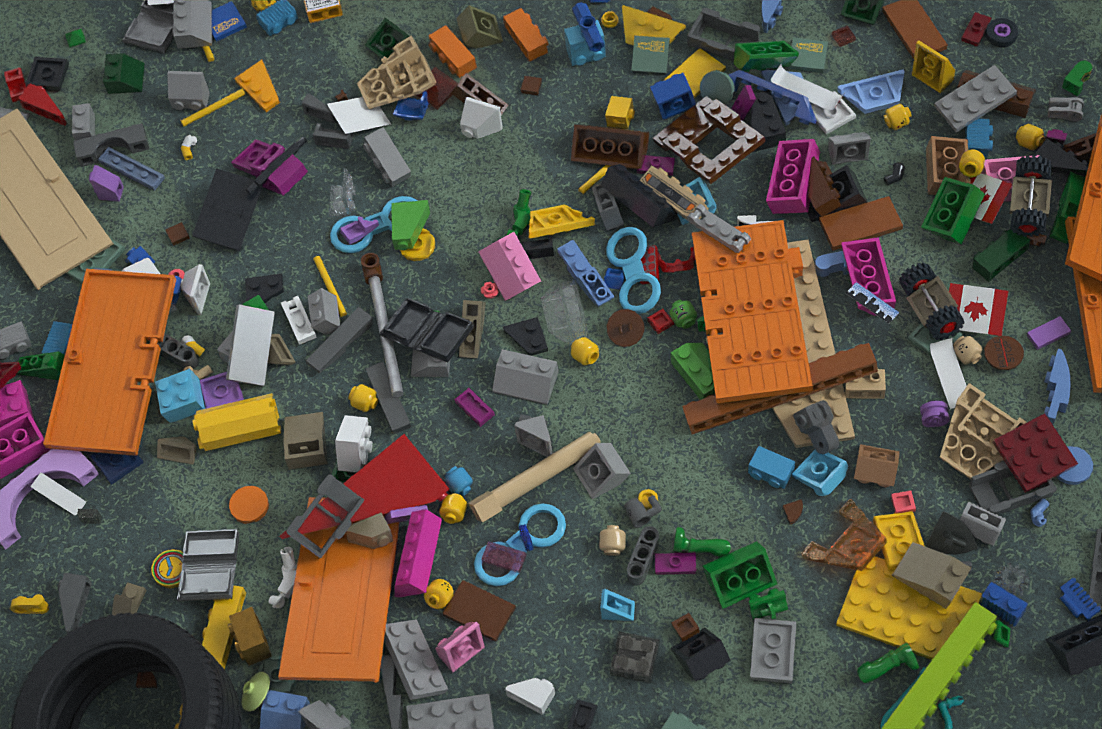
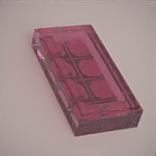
M488 541L481 560L482 562L520 573L527 554L526 552Z

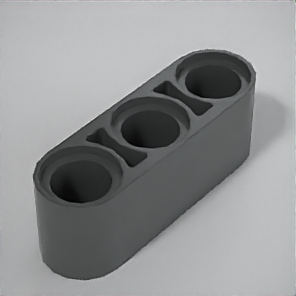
M164 333L163 342L157 344L161 348L160 356L182 368L191 366L195 369L199 364V360L194 349Z
M652 526L645 527L641 531L627 566V579L630 584L635 586L641 585L645 581L659 546V532ZM647 537H654V538H655V539L652 540V541L646 540ZM641 554L648 555V557L646 558H640L638 556ZM636 571L641 573L639 576L631 575Z

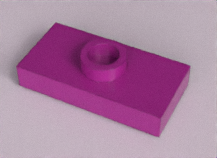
M751 85L744 86L731 110L739 114L742 121L756 100Z
M1057 129L1048 130L1046 140L1049 139L1052 142L1056 140L1063 145L1067 133Z
M645 156L642 169H637V173L645 174L653 166L656 169L662 168L668 173V176H673L675 158Z
M470 388L454 399L455 403L480 427L495 415L494 411Z
M655 553V574H696V553Z

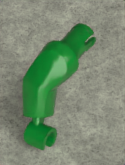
M526 189L520 190L518 202L513 206L515 223L512 226V230L508 229L507 235L515 232L518 237L529 226L531 209L528 204L531 191Z

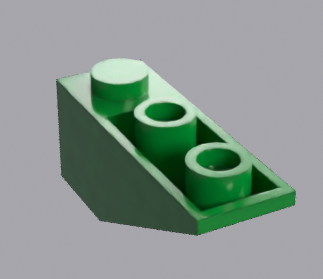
M57 351L20 357L17 362L20 363L21 369L16 374L59 380L65 355Z

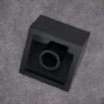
M706 628L670 648L688 676L695 682L706 678L709 673L723 668L727 662L731 661L722 640Z

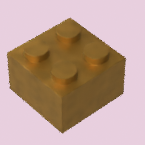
M253 607L229 616L231 623L228 624V627L235 639L234 644L242 661L246 660L250 666L272 657L261 623Z

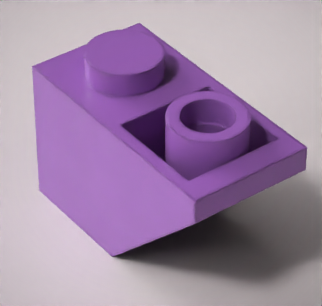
M94 165L93 171L89 174V182L92 184L98 199L119 202L124 188L120 177L98 165Z

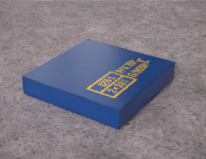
M232 1L212 10V36L216 42L247 28L246 23Z

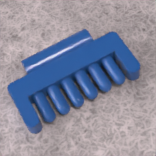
M1072 578L1061 586V591L1064 595L1060 600L1076 618L1083 615L1086 620H1089L1101 611V607L1097 606L1095 602L1091 604L1093 599H1089L1090 595H1086V591L1081 592L1083 587H1079L1080 584L1076 583L1075 578Z

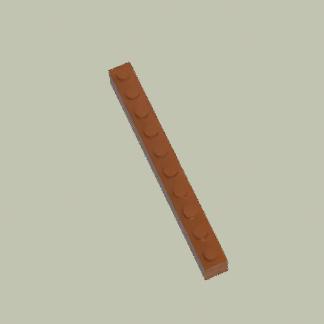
M860 344L852 349L839 351L834 355L821 357L817 361L809 363L813 391L725 403H716L715 395H709L705 399L689 402L687 405L682 406L691 434L878 372L877 361L870 344Z

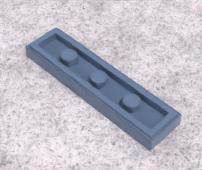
M110 147L98 158L99 163L154 191L165 179L163 174Z

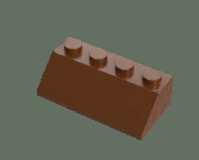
M965 70L962 73L957 88L978 76L979 73ZM1010 82L1017 90L1016 95L994 109L1026 118L1036 89Z
M575 124L571 161L611 166L620 164L628 168L642 169L648 150L649 132Z

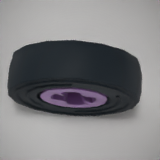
M1006 18L994 19L986 28V38L993 46H1011L1018 37V27L1013 21Z

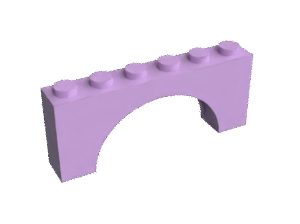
M51 449L43 454L34 464L28 466L19 476L10 480L0 490V544L5 550L21 538L15 523L17 509L24 497L33 489L31 485L40 472L52 480L59 478L74 480L83 487L99 475L95 467L80 451Z

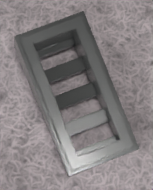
M310 94L305 96L302 101L305 114L336 123L337 120L327 105Z

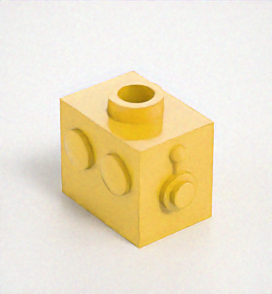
M611 96L605 114L607 126L628 129L631 119H634L635 116L632 98Z

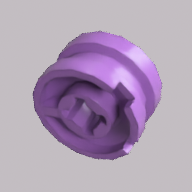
M931 401L920 407L921 420L924 426L940 427L949 422L950 417L947 403Z

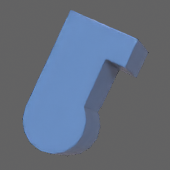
M843 251L821 255L816 258L815 269L818 276L826 277L830 273L843 271L844 275L849 274Z

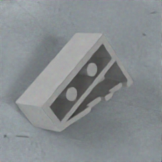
M384 127L365 136L364 149L373 160L375 167L381 171L386 184L389 183L393 187L411 177V170Z

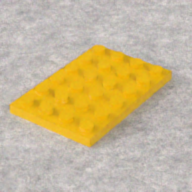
M863 552L836 626L897 648L904 643H908L914 654L933 660L974 603L979 604L982 593L961 586L952 602L945 609L893 577L892 575L895 570H888L885 559Z

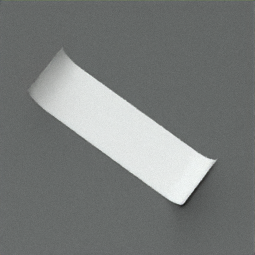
M782 65L779 66L771 78L772 83L808 97L809 102L827 110H834L843 95H838L788 73L783 69Z
M953 338L930 344L931 355L950 409L955 408L958 397L967 387L953 348Z

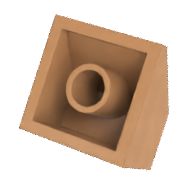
M860 444L854 479L861 483H878L881 487L894 486L899 462V451Z

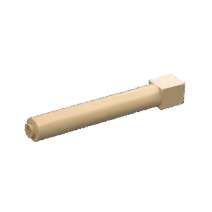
M588 432L491 492L487 491L470 501L468 504L476 519L480 522L486 521L501 512L504 506L575 464L584 457L595 443H601L599 437L595 433Z

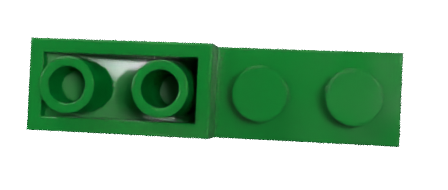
M1070 172L1058 204L1060 207L1049 237L1066 244L1068 243L1065 221L1068 217H1076L1085 177Z

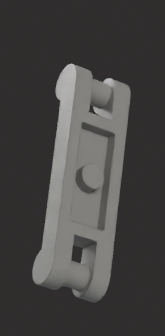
M702 204L695 208L694 213H690L687 216V220L692 225L736 253L743 249L742 246L744 244H748L751 241V237L747 233H742L708 211Z

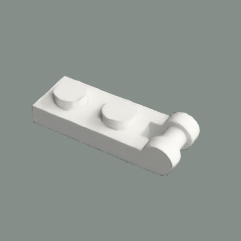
M293 297V300L288 302H281L299 345L317 338L299 297Z

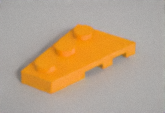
M260 60L234 78L235 82L265 112H268L280 103L263 60Z

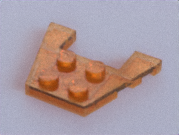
M849 499L839 510V513L853 523L830 549L811 541L801 553L804 559L862 571L887 543L886 537L872 521H869L864 512L856 506L855 502Z

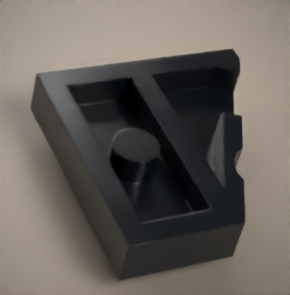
M282 273L245 278L246 302L259 295L263 302L266 303L272 297H276L284 292Z
M538 317L503 326L504 333L508 334L528 355L533 356L548 351Z

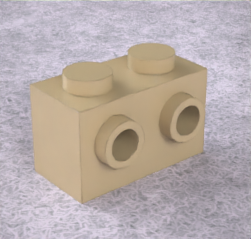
M878 369L876 373L845 383L846 398L884 399L885 369Z

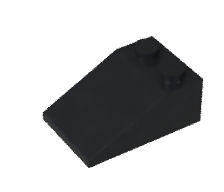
M848 165L829 175L834 182L832 184L833 189L836 188L840 194L839 201L841 206L828 214L867 203L857 176ZM810 200L807 213L810 220L815 222L822 216L815 210Z

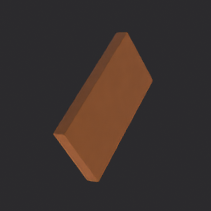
M899 0L882 7L883 14L913 59L918 40L938 53L947 49V43L918 0Z
M889 196L819 217V223L832 251L842 248L841 242L876 238L903 229V224Z

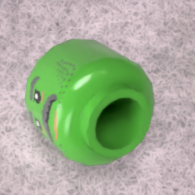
M687 300L675 301L669 312L675 325L680 328L683 327V329L693 326L698 316L691 302Z

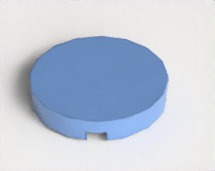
M1068 446L1078 465L1057 476V478L1066 484L1077 485L1089 479L1093 470V462L1085 450Z

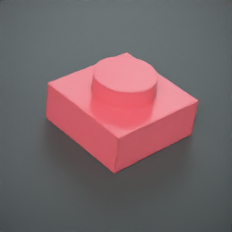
M911 491L891 494L895 514L916 511Z

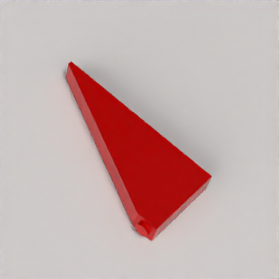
M405 434L343 483L350 490L365 499L350 519L351 522L366 519L379 513L387 514L391 510L415 507L432 503L436 500L441 502L448 495L447 491L449 490L448 486ZM326 497L319 503L330 513L340 517L341 521L349 513L329 497ZM315 506L297 531L305 534L338 526L340 523L335 522L331 516ZM287 530L280 535L281 539L291 537L287 534Z

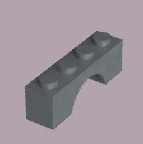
M143 123L73 141L76 158L80 167L98 163V158L108 147H125L132 154L150 149Z

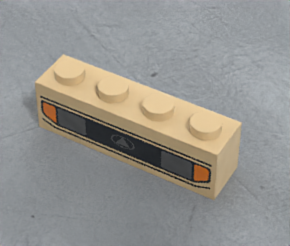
M651 166L640 179L646 186L651 187L656 194L665 198L673 207V211L686 220L690 213L695 212V208L699 204H702L707 210L709 209L705 204L706 200L699 194L693 195V191L688 186L684 185L682 187L679 185L680 182L673 176L669 178L667 176L668 173L662 168L656 169Z

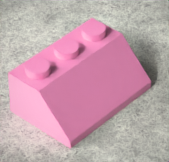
M515 232L478 251L505 301L541 282Z

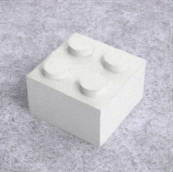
M344 416L335 439L339 471L358 472L367 464L368 453L372 451V441L369 440L371 426H368V418Z

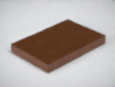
M462 580L442 614L444 617L463 626L470 622H477L481 634L496 642L516 609V605Z

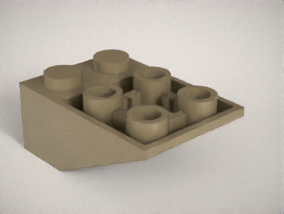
M323 412L285 417L284 455L289 470L328 464Z

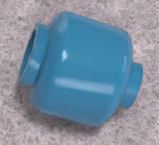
M455 466L444 475V483L452 494L456 493L465 496L472 490L470 486L473 483V479L463 467L457 468Z

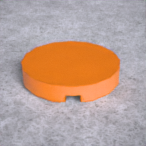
M245 486L238 489L232 495L229 501V509L232 516L238 522L250 524V522L261 520L266 515L269 509L268 498L262 489L255 486Z

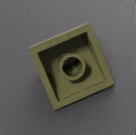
M468 6L456 18L464 45L477 49L503 42L495 15Z

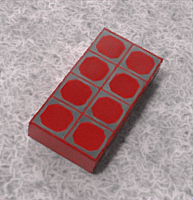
M656 245L647 247L641 261L644 272L650 273L659 281L658 248ZM640 281L641 284L649 283L648 281Z

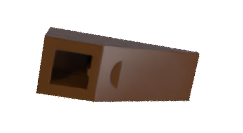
M812 157L808 196L815 210L823 217L841 206L839 201L840 194L836 188L833 189L832 184L834 182L829 174L826 175L825 171L827 168L825 164Z

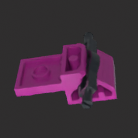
M302 136L285 151L282 145L277 143L269 145L255 139L231 162L235 168L256 176L254 183L246 189V192L252 195L261 186L280 195H285L308 172L304 164L294 156L307 143V140Z

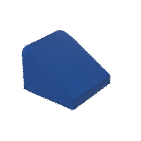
M607 268L604 276V282L607 287L621 290L625 278L624 271Z

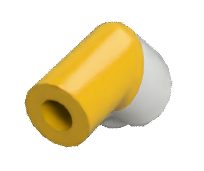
M186 136L181 145V151L186 161L193 158L190 147L197 143L195 136Z
M187 335L182 338L181 342L194 349L195 354L199 357L205 351L203 347L196 343L193 337Z

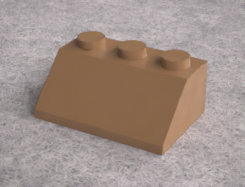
M931 136L926 147L928 194H937L944 177L970 184V177L963 175L959 169L961 156L968 150V139Z

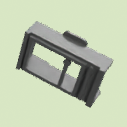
M703 8L687 35V46L697 49L701 48L705 52L734 61L735 49L727 47L732 37L742 38L739 43L759 42L760 26L746 21L740 24L720 17V13L717 11ZM706 26L731 34L725 45L701 38L700 36Z
M1005 461L996 463L993 470L972 476L969 483V488L979 507L997 515L1039 501L1042 498L1052 497L1057 490L1053 481L1049 480L1038 486L1039 489L1037 491L1012 499L1005 487V482L1002 481L1004 478L1013 476ZM999 481V486L1004 490L1008 501L999 503L990 483Z
M328 475L317 489L319 493L305 513L302 516H297L287 529L289 536L319 558L323 557L336 538L341 539L351 526L350 519L365 500L332 475ZM324 494L349 512L343 521L340 520V517L333 515L318 504ZM315 506L331 516L335 522L340 523L322 549L297 531Z

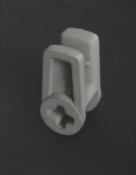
M1049 98L1048 117L1070 121L1082 120L1084 101L1081 98Z

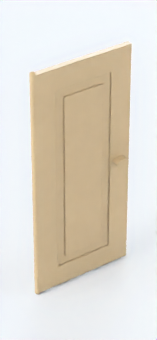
M15 109L0 118V236L36 289L40 290L41 287L112 246L113 242L20 111Z

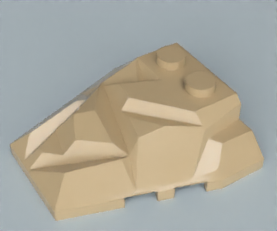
M412 36L392 48L394 52L388 58L384 56L381 59L383 63L377 69L372 68L357 83L369 109L418 95L436 84L433 73Z
M970 383L957 399L939 457L969 479L972 476L987 472L996 463L1003 460L992 443L994 439L1027 423L1020 417L1016 421L984 399L986 394Z

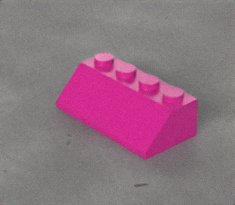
M879 237L841 242L852 286L857 282L894 308L896 299ZM856 301L858 309L876 316V314Z
M427 509L411 512L395 583V597L426 593L442 522L440 517Z

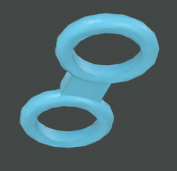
M407 196L396 197L388 201L381 212L368 216L365 219L363 218V220L367 221L378 220L379 226L366 235L362 241L354 245L341 243L338 239V233L340 228L358 221L360 216L344 217L332 227L330 233L331 243L337 250L343 253L360 252L370 244L373 235L386 230L392 231V222L388 217L392 210L391 203L418 200Z
M626 227L618 230L611 236L606 247V255L610 263L616 267L623 268L626 281L621 286L619 293L621 306L623 309H630L638 314H642L656 305L661 294V287L656 277L644 272L641 259L647 249L646 236L638 228ZM624 236H636L639 240V247L636 253L628 259L616 258L614 249L617 242ZM640 281L651 283L652 295L649 300L643 305H630L627 297L630 288Z
M544 503L531 506L521 515L518 525L519 531L509 538L506 543L498 541L482 547L476 554L474 569L478 578L487 585L496 587L507 585L514 581L520 573L516 571L521 568L519 563L521 562L522 554L528 552L533 546L540 548L552 546L564 535L566 528L565 517L558 508ZM540 512L550 513L558 522L557 530L548 538H535L527 530V523L531 516ZM495 546L501 551L506 552L505 549L511 550L508 554L512 558L515 556L514 552L521 553L516 557V560L519 562L514 563L513 570H510L503 577H491L482 568L483 559L487 551L489 553L496 551L497 548Z

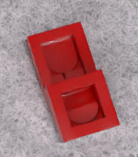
M21 67L4 72L13 103L19 101V96L27 87Z

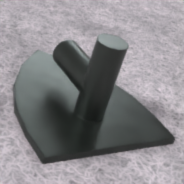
M943 511L925 547L944 554H962L977 549V544L970 529L960 519Z

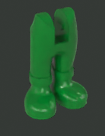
M682 527L676 528L673 551L711 553L714 556L721 557L727 555L731 550L730 543L725 539L696 540L691 538L689 540L686 538Z
M904 643L897 649L888 651L887 654L877 660L864 662L857 669V675L862 682L869 683L892 668L901 666L900 663L907 664L912 670L919 669V665L910 645Z

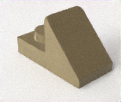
M127 582L121 596L117 594L114 596L112 614L115 616L117 613H136L147 591L146 588Z

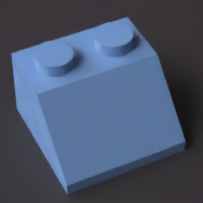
M268 690L261 708L260 729H304L305 723L299 711L301 708L310 705L308 698Z

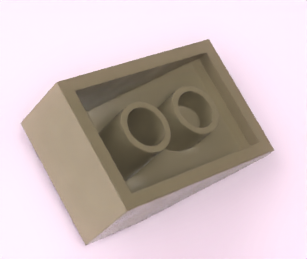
M912 542L892 576L947 609L971 567L952 556Z

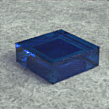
M526 524L519 526V533L525 551L534 550Z

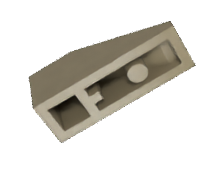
M463 300L462 318L471 321L474 328L461 344L459 357L478 358L486 302Z

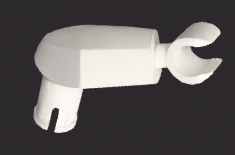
M285 547L284 550H280L283 560V580L277 589L280 595H272L269 598V604H273L272 607L282 608L285 604L284 598L289 599L293 593L298 562L295 561L291 547Z

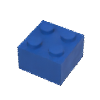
M684 73L675 74L667 80L656 82L653 86H650L663 120L689 110L696 104Z

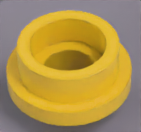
M612 11L604 13L601 18V23L606 28H613L619 22L618 16Z

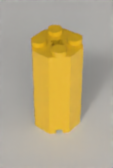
M272 393L198 410L194 414V420H192L194 430L199 432V438H197L199 448L205 451L281 434L282 431L281 425H278L279 413Z

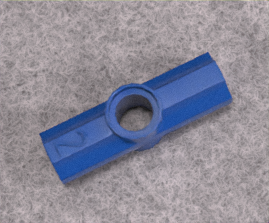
M577 3L572 8V12L579 25L581 36L585 39L590 51L598 52L604 47V42L596 26L595 18L591 15L587 4Z

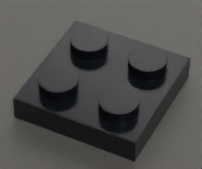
M34 57L26 86L31 83L35 86L39 85L45 90L61 91L69 66L68 59Z

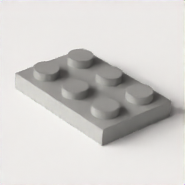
M755 618L750 680L792 683L796 622Z

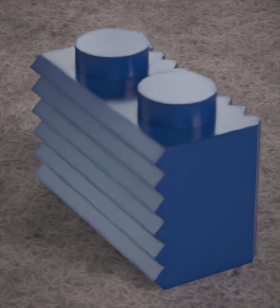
M990 582L982 594L979 605L994 613V615H998V618L1001 617L1002 620L1009 622L1014 627L1025 613L1028 603Z

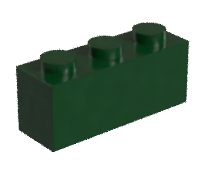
M1011 229L1003 231L999 239L991 241L983 252H978L973 257L972 269L988 282L991 281L1028 250L1030 239L1024 237L1023 234L1017 235V233H1013Z

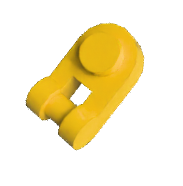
M40 594L35 595L33 598L18 596L11 601L10 610L17 614H45L49 611V605Z

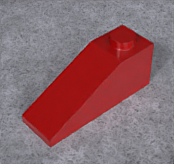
M30 83L19 96L18 100L22 108L65 126L67 124L62 112L43 87Z

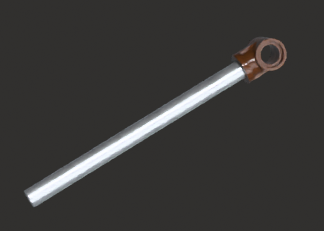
M367 253L362 256L361 265L365 283L370 285L380 333L388 323L381 288L383 275L378 255ZM380 336L392 396L401 397L403 395V388L393 341Z

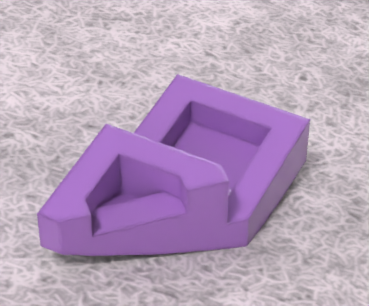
M358 217V221L340 228V232L349 245L372 232L379 226V222L375 219L367 221L363 220V217Z

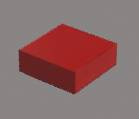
M664 309L647 317L648 323L657 334L674 325V321Z

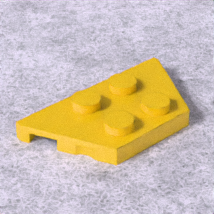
M625 5L622 6L625 40L629 45L634 46V36L670 38L671 43L686 28L685 24Z
M566 205L531 211L529 238L554 235L559 232H569L574 229L595 225V218L592 216L589 218L582 217V212L573 210Z

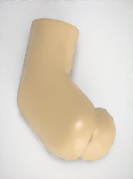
M206 365L199 371L193 370L191 366L183 369V371L191 369L199 380L213 373L209 365Z

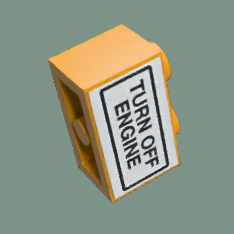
M304 0L310 23L343 15L339 0Z

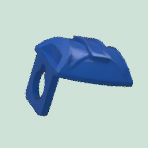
M423 92L420 100L413 98L398 100L393 115L410 121L413 119L422 120L429 104L427 92Z

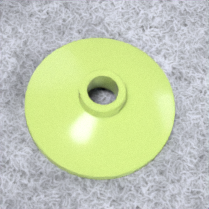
M258 672L246 682L243 687L241 700L243 709L253 711L264 701L270 686V677L267 673Z

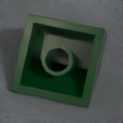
M124 53L106 54L103 84L107 93L142 92L145 63Z

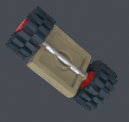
M1028 155L1026 158L1021 157L1017 160L1016 176L1013 177L1010 214H1012L1010 229L1013 233H1017V235L1023 234L1024 237L1027 235L1033 237V235L1039 236V234L1042 235L1046 230L1052 180H1050L1051 162L1050 160L1047 161V158L1042 159V156L1036 157V155H1032L1030 157Z
M917 263V266L912 265L911 269L907 268L906 273L903 272L901 274L902 277L899 278V283L908 295L907 300L923 326L928 328L936 340L949 339V336H955L954 333H958L960 331L959 328H963L964 319L957 309V303L939 276L936 277L931 267L926 263H922V265Z

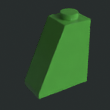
M428 200L391 203L392 242L395 250H406L414 247L430 215Z

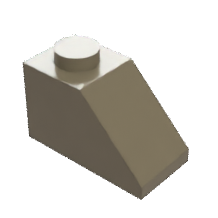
M382 513L354 523L346 531L348 542L372 549L380 546L383 547L393 542L391 530Z

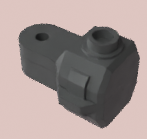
M827 401L816 402L794 413L793 417L800 432L809 435L818 453L826 454L838 448L839 439L831 424L834 416Z

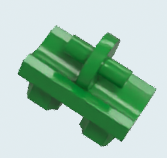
M775 588L769 590L766 596L760 597V595L755 594L749 597L750 600L748 602L753 620L770 616L771 620L776 619V613L788 610L784 590L779 591Z

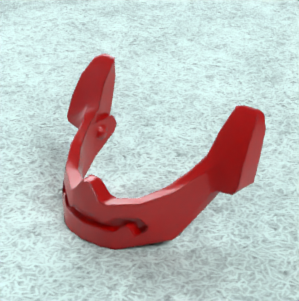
M691 247V255L687 261L676 259L674 263L664 262L658 252V263L664 273L689 271L694 268V247Z

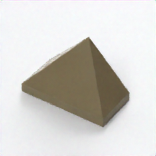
M271 334L268 363L293 365L296 361L280 334Z
M182 436L158 439L157 458L194 464L196 445L188 438Z

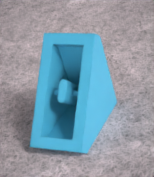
M603 589L601 597L602 619L634 621L635 601Z

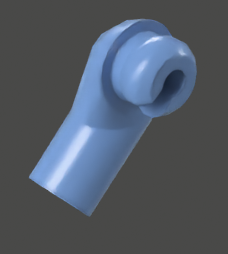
M1044 498L1030 510L1032 523L1037 527L1045 525L1047 521L1046 518L1044 519L1043 512L1050 504Z

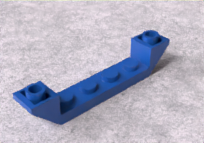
M741 70L729 74L733 80L735 92H737L740 82L746 85L754 83L758 85L757 89L761 91L771 90L773 91L772 95L781 99L783 96L789 98V102L799 105L795 116L800 118L799 122L807 125L810 122L816 124L817 120L808 97Z

